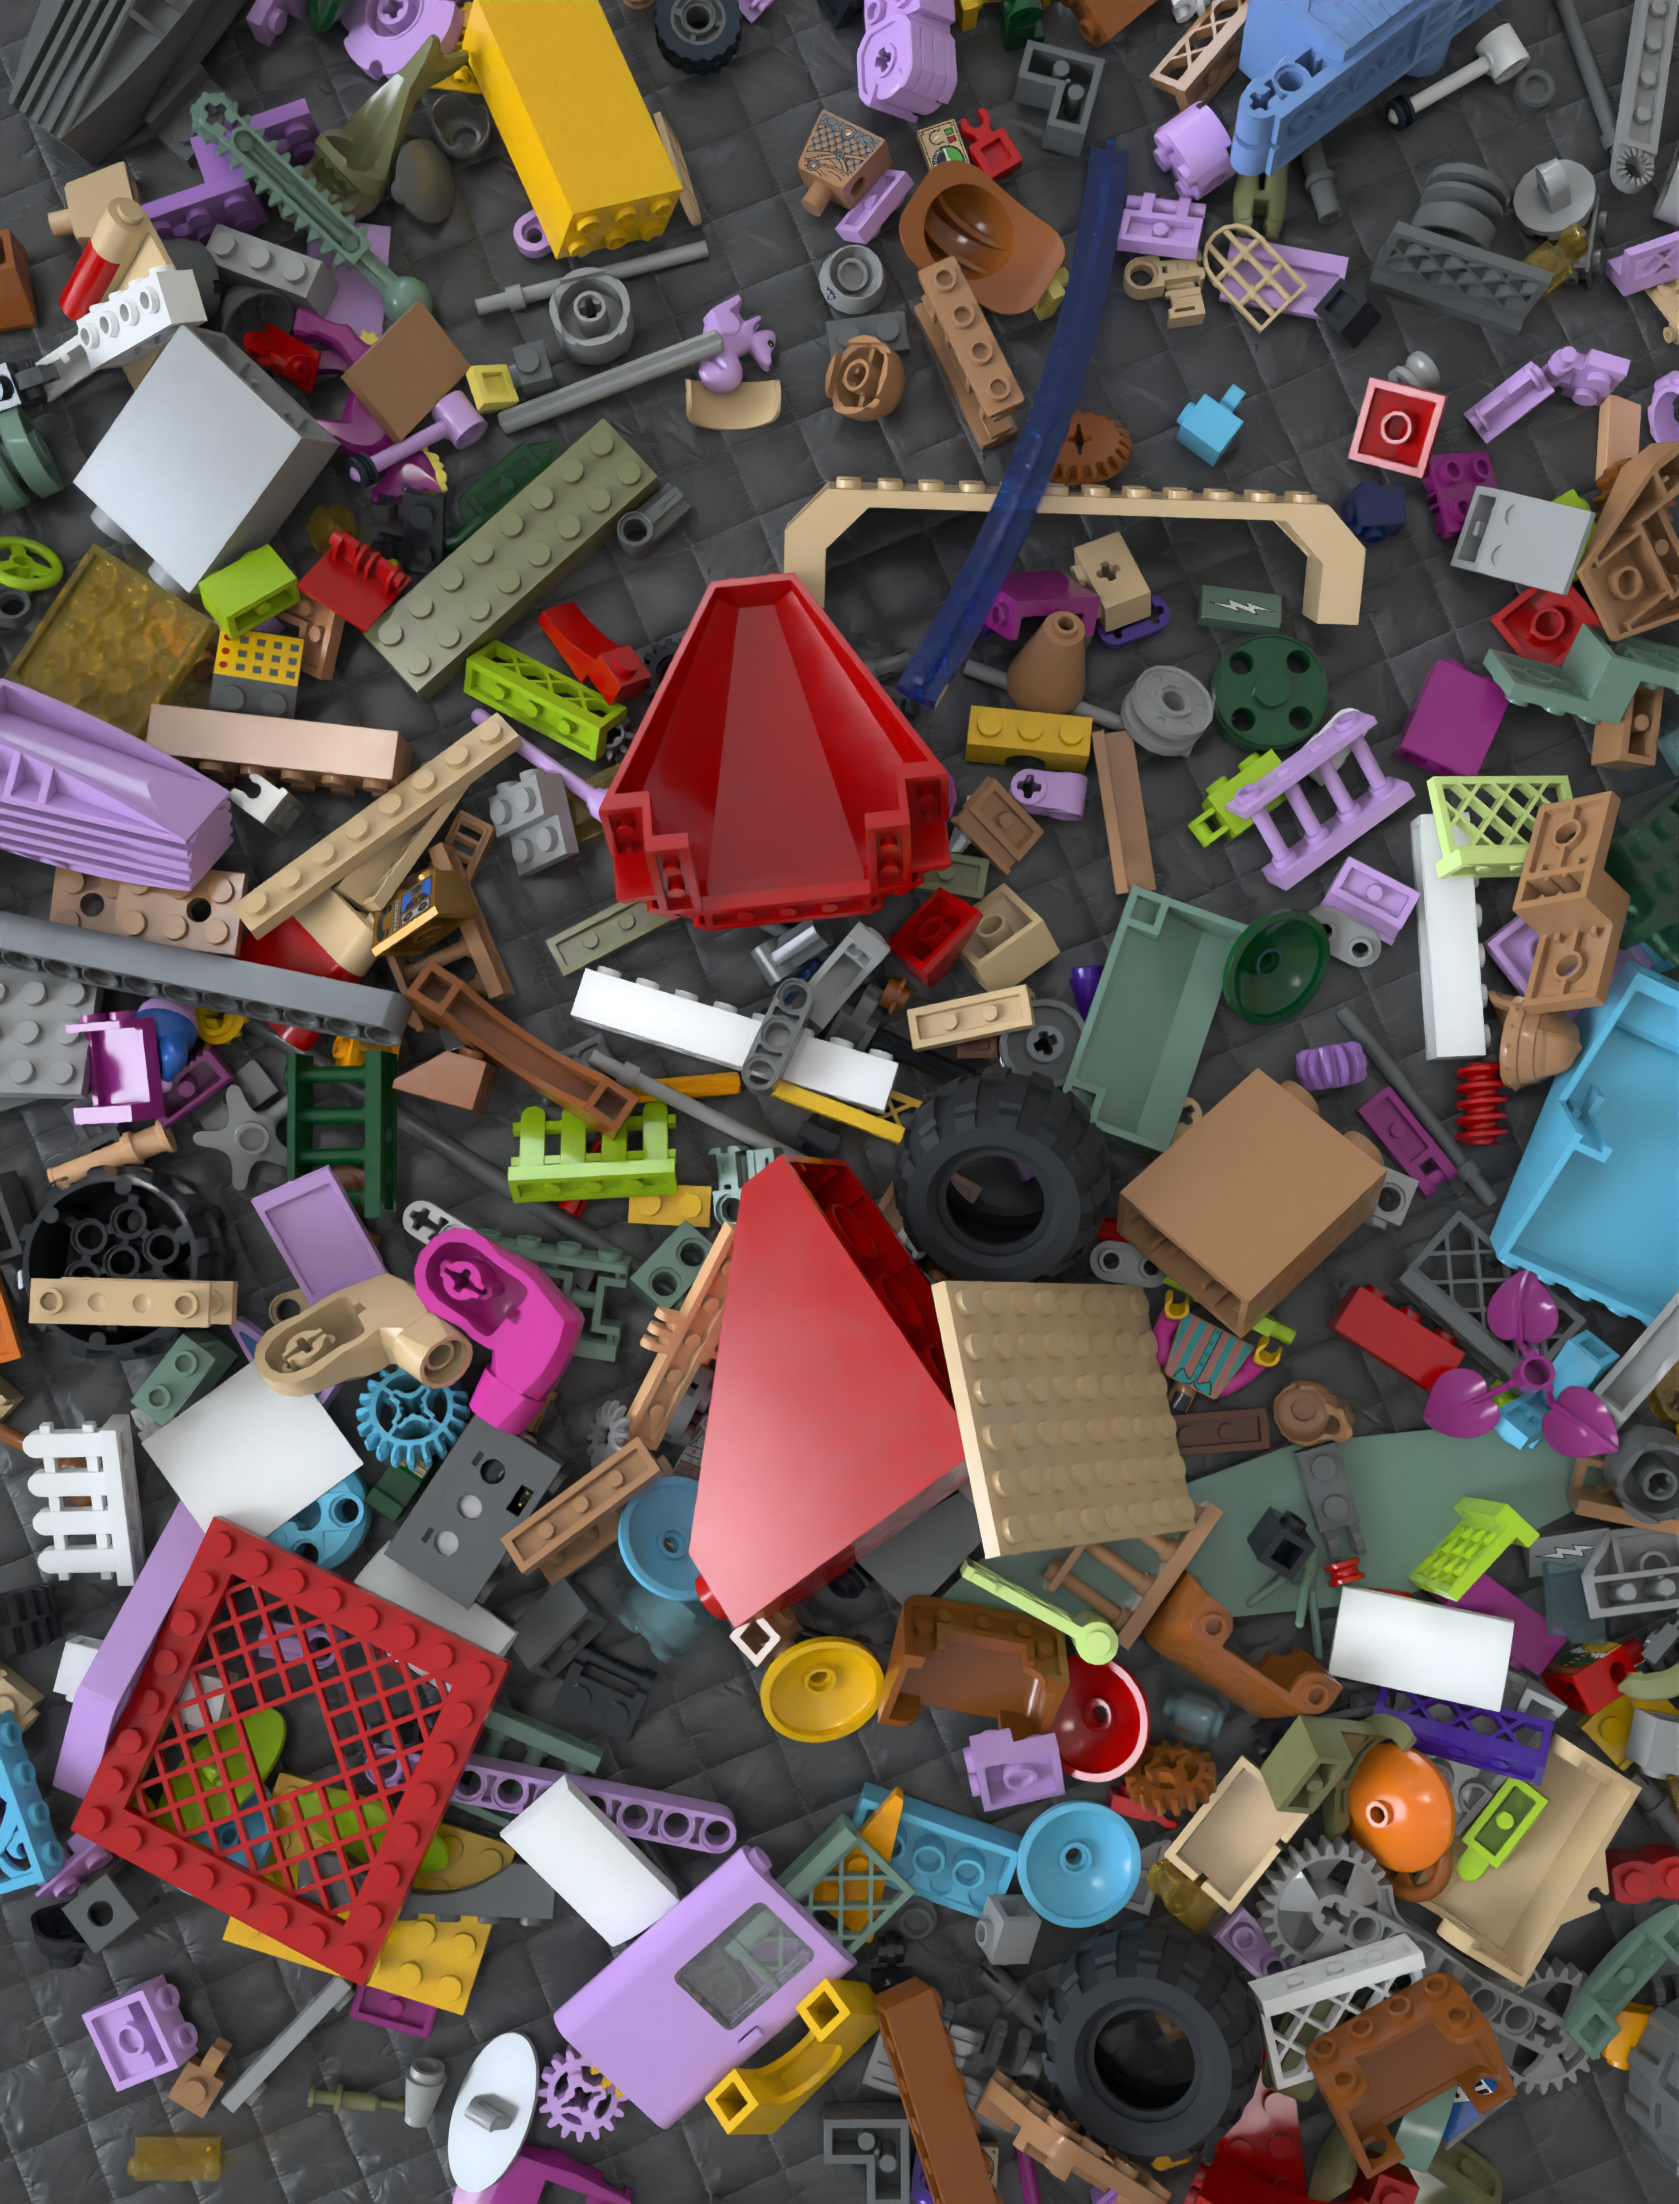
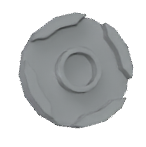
M1554 158L1537 165L1524 175L1516 187L1513 206L1517 224L1527 235L1534 237V234H1537L1539 236H1548V240H1559L1573 235L1586 225L1590 219V212L1594 208L1597 192L1593 175L1582 164L1571 160H1558Z

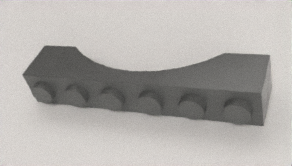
M336 1850L316 1855L323 1878L342 1872ZM346 1851L351 1868L363 1864L354 1854ZM517 1858L500 1872L477 1883L458 1888L434 1890L412 1887L397 1920L412 1921L418 1919V1914H435V1921L459 1922L461 1921V1916H478V1923L501 1924L503 1923V1917L520 1918L521 1925L543 1926L546 1919H553L556 1914L557 1891L523 1858ZM308 1859L299 1862L297 1888L315 1882ZM369 1869L353 1875L358 1891H360ZM345 1878L326 1885L333 1908L352 1902ZM317 1889L299 1895L323 1908Z

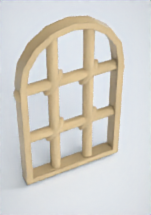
M657 112L653 115L661 141L683 188L679 197L690 223L693 226H697L702 223L701 213L679 140L662 112Z
M1238 223L1224 225L1213 232L1205 244L1202 256L1205 273L1213 286L1219 289L1259 333L1280 313L1285 312L1287 306L1308 286L1267 243L1265 238L1250 226ZM1230 230L1247 232L1255 239L1247 246L1246 243L1242 244ZM1221 233L1240 251L1232 261L1230 259L1226 260L1211 244L1214 238ZM1258 244L1278 263L1271 271L1269 268L1266 270L1250 253ZM1208 251L1224 267L1216 277L1209 268ZM1243 259L1245 261L1248 259L1264 277L1255 286L1253 284L1250 286L1234 269ZM1282 268L1300 287L1292 296L1274 278ZM1227 274L1229 277L1232 275L1248 292L1239 302L1220 282ZM1266 284L1268 286L1272 285L1286 300L1276 312L1257 293ZM1250 299L1252 302L1255 300L1270 316L1262 326L1243 307Z

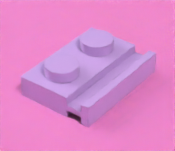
M1347 855L1320 905L1333 906L1372 926L1377 930L1382 941L1392 945L1421 893Z

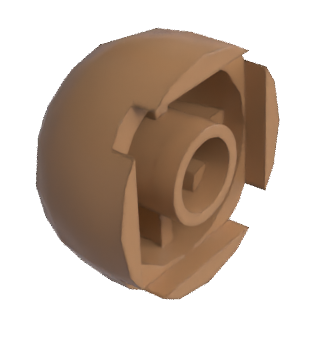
M868 335L857 336L846 342L851 346L842 355L836 352L831 359L826 373L825 392L827 398L832 400L833 408L836 412L848 418L869 422L882 419L895 409L901 401L905 390L906 374L901 358L885 342Z

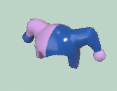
M151 998L140 1006L136 1013V1019L154 1017L159 1066L162 1069V1093H168L173 1086L172 1080L187 1064L188 1053L198 1038L199 1024L195 1015L197 1007Z

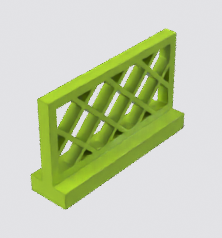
M1463 1496L1452 1507L1462 1519L1408 1576V1579L1418 1588L1457 1602L1510 1544L1529 1548L1540 1536L1508 1504Z

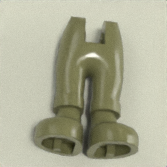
M1235 125L1231 126L1227 131L1232 142ZM1289 163L1272 176L1265 175L1263 190L1259 188V175L1245 176L1237 173L1233 194V224L1238 223L1251 227L1253 216L1264 217L1263 237L1267 242L1277 241L1286 212L1288 193L1287 171L1289 170ZM1235 230L1237 237L1249 239L1250 235L1247 232Z

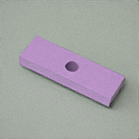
M1241 1903L1231 1915L1228 1914L1211 1932L1213 1937L1256 1979L1293 1968L1286 1958L1282 1960L1263 1937L1264 1931L1258 1924L1257 1919ZM1279 1961L1275 1969H1267L1270 1962Z

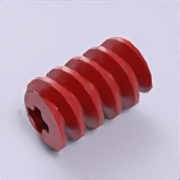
M1468 1063L1467 1067L1456 1071L1457 1077L1468 1081V1083L1457 1086L1456 1092L1466 1096L1467 1099L1455 1103L1457 1110L1467 1113L1466 1116L1455 1119V1125L1467 1129V1131L1455 1135L1454 1140L1468 1146H1507L1496 1141L1497 1137L1508 1134V1129L1496 1125L1497 1121L1509 1117V1113L1497 1109L1498 1104L1509 1101L1508 1096L1497 1092L1498 1088L1504 1087L1501 1077L1498 1076L1500 1063Z

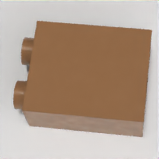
M1257 1068L1119 1193L1116 1232L1242 1339L1376 1211L1387 1170L1383 1167L1384 1160L1380 1151L1367 1137L1356 1131H1347L1342 1135L1319 1117L1318 1105L1305 1088L1290 1080L1283 1081L1279 1085Z

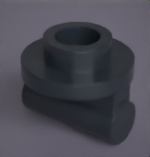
M857 1562L831 1581L828 1587L840 1598L855 1599L859 1597L863 1589L874 1578Z

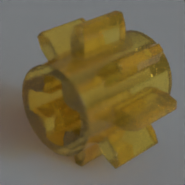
M319 505L311 515V521L305 528L306 531L311 533L310 541L312 545L323 554L332 546L329 543V539L336 529L341 532L349 531L353 538H356L360 533L355 528L356 522L353 515L347 509L338 505H332L327 511Z

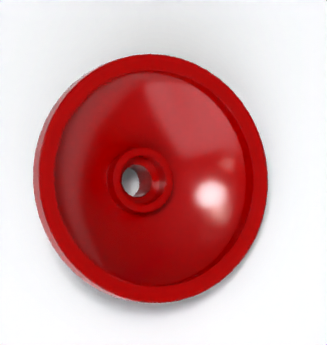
M1079 1654L1067 1657L1070 1685L1048 1734L1055 1733L1062 1771L1074 1778L1088 1782H1104L1115 1779L1130 1771L1139 1762L1147 1748L1151 1732V1714L1146 1695L1134 1675L1116 1660L1112 1659L1105 1664L1094 1665L1087 1663ZM1100 1705L1107 1711L1106 1719L1102 1718L1099 1714Z

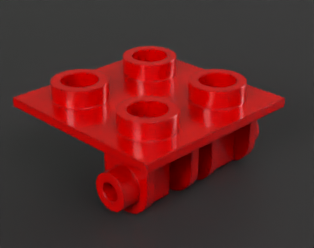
M336 529L329 539V543L332 545L330 549L301 579L296 588L366 633L412 581V578L402 572V566L399 564L395 566L383 558L381 552L376 551L373 553L370 545H361V542L353 538L349 531L341 532Z

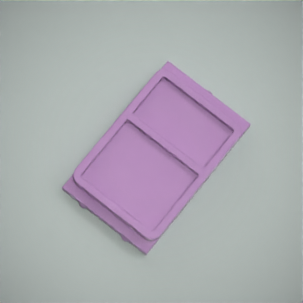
M329 1165L252 1198L251 1203L311 1306L336 1291L382 1273H388L383 1264L381 1254L339 1178L332 1172Z

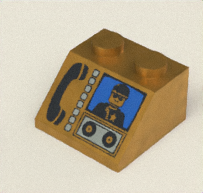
M438 867L421 873L417 877V884L410 889H402L395 892L387 902V905L382 910L374 913L371 950L375 957L420 955L480 914L457 870H440Z

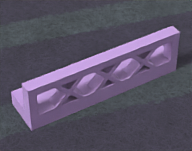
M1679 231L1624 249L1623 255L1607 260L1605 274L1623 296L1679 278Z

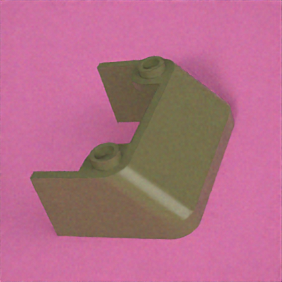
M1392 2122L1386 2125L1389 2132ZM1337 2124L1317 2153L1307 2196L1308 2199L1330 2202L1350 2189L1356 2179L1357 2171L1360 2167L1355 2161ZM1372 2142L1365 2147L1364 2151L1366 2153V2150L1369 2149L1384 2154L1386 2145L1382 2142ZM1459 2142L1448 2152L1440 2143L1426 2174L1409 2168L1420 2188L1414 2204H1501L1503 2185L1499 2173L1490 2162L1462 2142Z

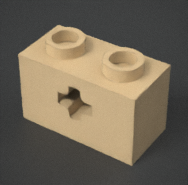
M1119 531L1074 548L1075 565L1070 567L1072 579L1100 596L1097 619H1099L1106 633L1151 616V591Z

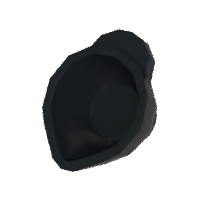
M69 1902L39 1909L30 1918L37 1946L41 1953L48 1957L49 1965L56 1969H68L76 1966L81 1962L83 1952L89 1947L61 1909ZM90 1908V1917L92 1921L98 1925H102V1923H100L96 1919L95 1911Z

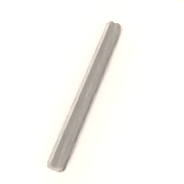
M711 330L498 413L500 426L506 434L517 432L720 354L724 351V343L720 333L717 330Z

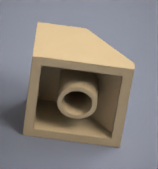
M1003 883L985 896L982 901H978L973 905L984 916L959 958L975 980L987 992L1016 986L1061 952L1044 920Z

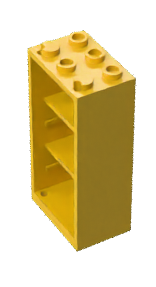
M473 0L462 42V49L468 51L470 67L556 260L570 256L573 258L576 255H579L581 258L591 251L603 248L615 250L628 242L641 239L643 241H650L655 236L660 237L665 231L683 188L599 1Z

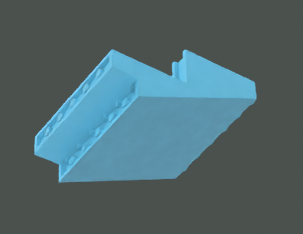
M1627 959L1608 990L1605 1005L1583 1008L1577 1022L1582 1050L1569 1070L1555 1076L1489 1238L1496 1252L1497 1259L1506 1266L1513 1269H1518L1521 1266L1534 1272L1536 1277L1546 1284L1555 1285V1283H1559L1568 1287L1575 1296L1582 1300L1590 1302L1592 1299L1604 1303L1616 1315L1624 1318L1631 1315L1640 1319L1646 1327H1649L1679 1291V982Z

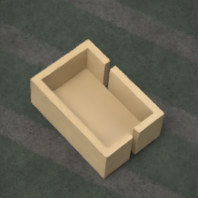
M1242 1755L1217 1786L1216 1793H1212L1209 1796L1210 1802L1202 1805L1164 1853V1856L1193 1882L1204 1873L1209 1879L1200 1888L1230 1915L1283 1850L1284 1847L1278 1843V1840L1282 1839L1285 1843H1288L1310 1815L1276 1811L1259 1769L1260 1767L1247 1755Z

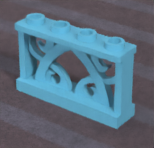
M6 1710L0 1713V1797L7 1802L4 1819L0 1827V1868L6 1874V1876L0 1877V1894L37 1883H45L65 1867L63 1848L56 1839L51 1825L48 1805L42 1799L36 1782L35 1768L29 1761L22 1742L21 1728L15 1721L12 1711ZM21 1843H23L27 1855L21 1851ZM7 1850L12 1857L17 1859H23L28 1856L31 1867L21 1868L15 1865L8 1858L5 1851Z

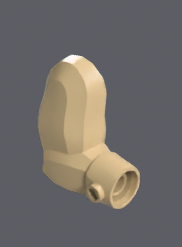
M382 1273L336 1291L299 1315L286 1319L267 1330L256 1344L254 1363L270 1389L278 1394L294 1397L319 1393L340 1383L367 1377L381 1371L389 1364H397L402 1370L425 1386L438 1389L453 1385L463 1376L471 1364L473 1350L472 1344L457 1325L426 1309L416 1294V1285L389 1273Z

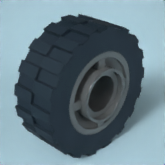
M660 0L659 3H656L654 17L656 42L658 47L661 48V54L664 59H668L671 62V66L678 70L679 68L689 75L694 73L704 76L710 72L716 73L720 71L721 67L727 66L732 61L733 55L737 54L742 34L741 10L739 11L738 0ZM699 21L707 26L703 29H694L689 25Z

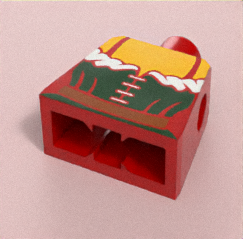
M1631 1638L1622 1644L1600 1639L1592 1640L1551 1660L1540 1676L1547 1690L1567 1704V1709L1593 1715L1624 1695L1618 1691V1685L1629 1672H1637L1635 1669L1637 1665L1646 1661L1641 1655L1644 1648L1635 1638Z

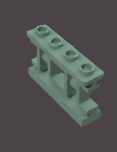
M493 1229L476 1230L479 1234L533 1262L549 1277L564 1279L563 1293L575 1306L594 1309L591 1330L582 1329L580 1342L573 1356L616 1361L621 1351L623 1337L621 1332L624 1321L604 1318L607 1287H627L632 1256L623 1255L621 1249L613 1247H601L598 1251L582 1249V1244L573 1241H559L557 1245L541 1243L542 1239L533 1235H518L517 1239L500 1237L501 1232ZM577 1267L601 1271L597 1279L596 1292L574 1289ZM460 1328V1330L463 1332V1334L466 1336L468 1340H473L464 1330Z

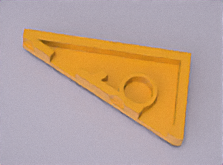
M898 1786L858 1830L888 1862L891 1860L904 1802V1791ZM858 1846L844 1857V1871H868V1856ZM874 1863V1871H882V1870ZM838 1864L831 1871H838ZM844 1880L843 1901L868 1900V1880ZM873 1880V1900H882L886 1880ZM820 1881L814 1887L813 1901H838V1881ZM826 1910L838 1919V1910ZM843 1910V1924L851 1930H860L867 1923L868 1910ZM873 1910V1917L879 1912V1910ZM874 1934L866 1941L867 1943L873 1940Z

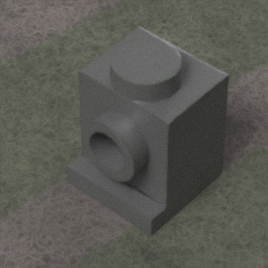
M543 339L512 347L515 362L508 365L520 404L557 390Z

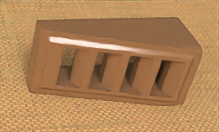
M459 810L443 843L456 847L459 842L475 850L471 857L455 849L461 862L468 865L466 874L472 885L497 837L496 828L463 810ZM465 828L482 835L479 842L462 834Z

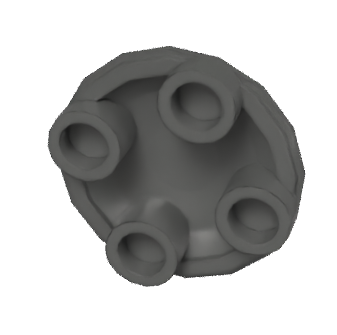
M426 139L403 142L399 148V156L396 161V180L391 185L392 196L398 204H405L406 208L418 220L428 224L442 222L451 213L455 202L456 183L453 169L446 155L435 143Z

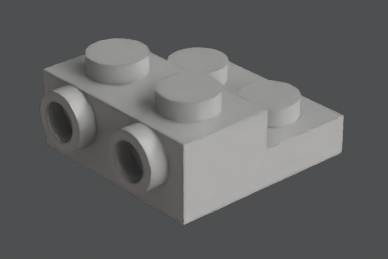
M541 768L521 772L519 774L521 782L509 781L498 784L496 786L497 794L488 798L490 815L496 828L497 838L510 837L512 855L516 862L518 876L533 875L579 853L562 774H544V770Z

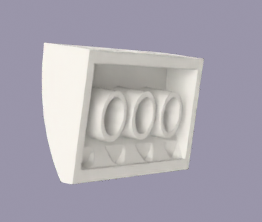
M392 1540L386 1542L354 1580V1583L502 1657L506 1655L519 1634L518 1631L478 1602L467 1610L384 1555ZM408 1663L409 1668H411L421 1677L429 1674L423 1671L422 1669ZM435 1679L428 1681L438 1689ZM445 1682L448 1692H450L452 1685Z
M1343 1584L1329 1656L1328 1672L1333 1676L1500 1712L1511 1652L1514 1620Z
M565 1774L500 1832V1836L612 1947L638 1935L657 1922L680 1902L676 1885Z

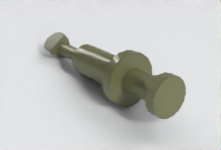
M344 2084L338 2085L337 2092L316 2090L317 2085H311L307 2107L313 2108L314 2103L335 2105L334 2114H339L340 2108L375 2112L380 2107L397 2109V2112H405V2098L400 2097L399 2101L382 2100L378 2094L345 2091Z

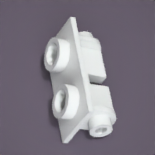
M78 335L35 363L36 366L55 363L60 380L44 386L49 403L97 371L91 370L85 348L81 345Z

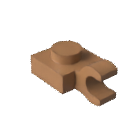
M219 2035L203 2060L193 2055L170 2091L168 2098L203 2119L229 2075L220 2071L219 2068L232 2048L233 2043Z

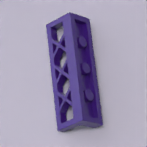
M1380 1686L1373 1714H1389L1405 1722L1417 1739L1412 1748L1422 1753L1541 1786L1554 1721L1501 1707L1500 1712ZM1391 1690L1407 1695L1414 1706L1402 1712L1385 1707L1388 1691ZM1436 1704L1449 1706L1456 1718L1447 1723L1437 1722L1433 1720L1427 1709ZM1481 1715L1493 1719L1500 1730L1490 1735L1477 1733L1469 1721ZM1524 1727L1543 1732L1539 1750L1521 1745L1513 1733ZM1390 1738L1383 1740V1742H1394Z

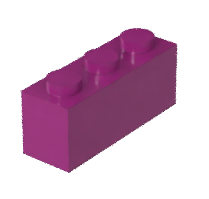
M1485 1572L1457 1602L1430 1592L1442 1603L1441 1605L1514 1620L1509 1665L1518 1672H1521L1526 1667L1539 1677L1569 1638L1554 1624Z

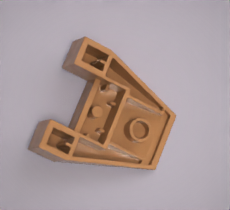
M1679 441L1650 444L1621 467L1576 573L1610 642H1616L1679 619V540L1663 508L1665 504L1679 494Z

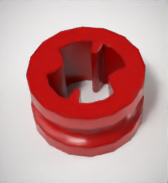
M1353 1557L1323 1566L1324 1572H1328L1331 1577L1328 1581L1329 1587L1365 1578L1364 1572L1358 1570V1563L1361 1562L1360 1558Z

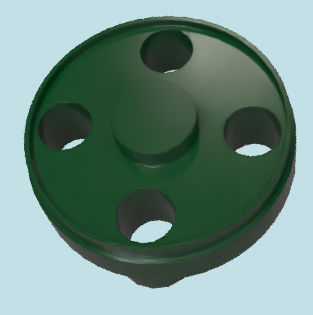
M1261 634L1245 639L1232 647L1223 656L1212 674L1208 690L1214 707L1212 718L1220 731V735L1229 744L1236 745L1250 752L1257 751L1259 754H1265L1271 749L1274 753L1287 751L1307 739L1322 720L1328 700V680L1324 667L1310 648L1292 637L1280 634ZM1293 658L1300 661L1304 672L1298 674L1290 671L1287 666V659ZM1235 659L1242 661L1247 666V674H1236L1230 668L1229 662ZM1297 714L1301 716L1306 724L1305 729L1297 730L1293 728L1289 723V715ZM1240 715L1246 718L1249 723V730H1237L1232 724V716Z

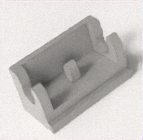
M250 774L249 778L252 782L261 787L260 795L252 799L245 792L233 788L228 798L283 839L306 811L307 807L283 787L279 790L262 776Z

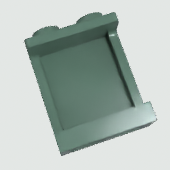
M212 1330L182 1333L130 1402L161 1426L167 1425L176 1413L180 1415L217 1388L243 1354Z

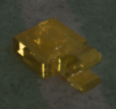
M1576 222L1564 230L1555 247L1548 241H1545L1522 261L1523 263L1554 273L1549 287L1541 298H1544L1575 272L1572 261L1588 250L1589 243L1583 239L1587 232Z

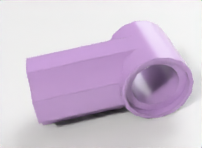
M272 1620L276 1634L295 1627L292 1622ZM264 1624L259 1633L258 1641L268 1638ZM314 1626L306 1630L313 1653L319 1651L317 1648L319 1637L326 1638L330 1642L325 1626ZM335 1626L339 1641L348 1640L345 1632ZM297 1633L278 1640L285 1661H293L304 1656ZM270 1644L258 1648L259 1657L274 1659ZM348 1646L342 1648L343 1654L346 1653ZM331 1652L330 1656L323 1655L315 1658L317 1668L323 1669L336 1662L334 1652Z

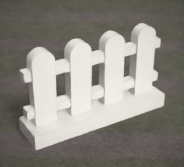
M113 1414L102 1428H97L96 1421H85L82 1429H54L53 1422H43L39 1426L40 1430L32 1431L22 1444L23 1450L28 1456L43 1458L45 1469L35 1471L28 1480L29 1491L38 1497H48L50 1506L41 1509L33 1519V1527L41 1535H53L54 1545L46 1547L39 1555V1567L46 1573H58L59 1581L70 1580L73 1573L95 1572L101 1573V1579H112L116 1572L118 1586H134L147 1560L129 1414ZM86 1457L87 1467L59 1468L58 1458ZM105 1495H107L108 1506H106ZM63 1496H91L92 1506L64 1507ZM96 1534L97 1544L69 1545L68 1535Z

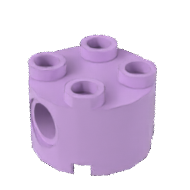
M1202 101L1195 102L1157 129L1154 140L1158 148L1153 151L1154 158L1159 167L1164 172L1171 169L1178 179L1175 183L1178 195L1189 197L1196 201L1238 173L1231 166L1230 157L1227 152V148L1232 145V141L1215 113L1207 105L1202 107Z

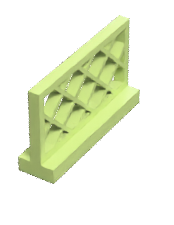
M1568 775L1433 776L1427 780L1443 859L1435 863L1438 879L1521 877L1529 843L1517 832L1522 824L1533 832L1536 819L1529 813L1535 805L1539 807L1551 804L1542 795L1545 788H1556L1559 802L1573 799ZM1479 788L1485 789L1496 799L1490 809L1475 796ZM1512 788H1517L1529 799L1524 808L1509 796ZM1443 789H1450L1462 799L1457 809L1445 800ZM1501 805L1517 818L1512 827L1496 815ZM1467 806H1470L1483 818L1478 828L1462 815ZM1489 824L1504 837L1500 845H1495L1483 834ZM1454 825L1470 837L1466 846L1455 845L1452 832Z

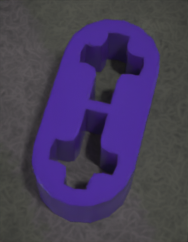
M1151 595V611H1159L1161 614L1156 624L1153 625L1150 619L1139 623L1137 621L1133 622L1128 627L1122 629L1118 639L1113 634L1106 635L1098 620L1095 629L1096 640L1105 649L1117 650L1155 636L1163 631L1169 621L1171 614L1169 605L1161 597Z

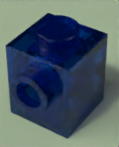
M1366 481L1353 489L1346 501L1342 503L1341 519L1357 539L1362 538L1363 543H1377L1385 540L1386 537L1399 534L1406 525L1403 484L1382 485L1381 481Z

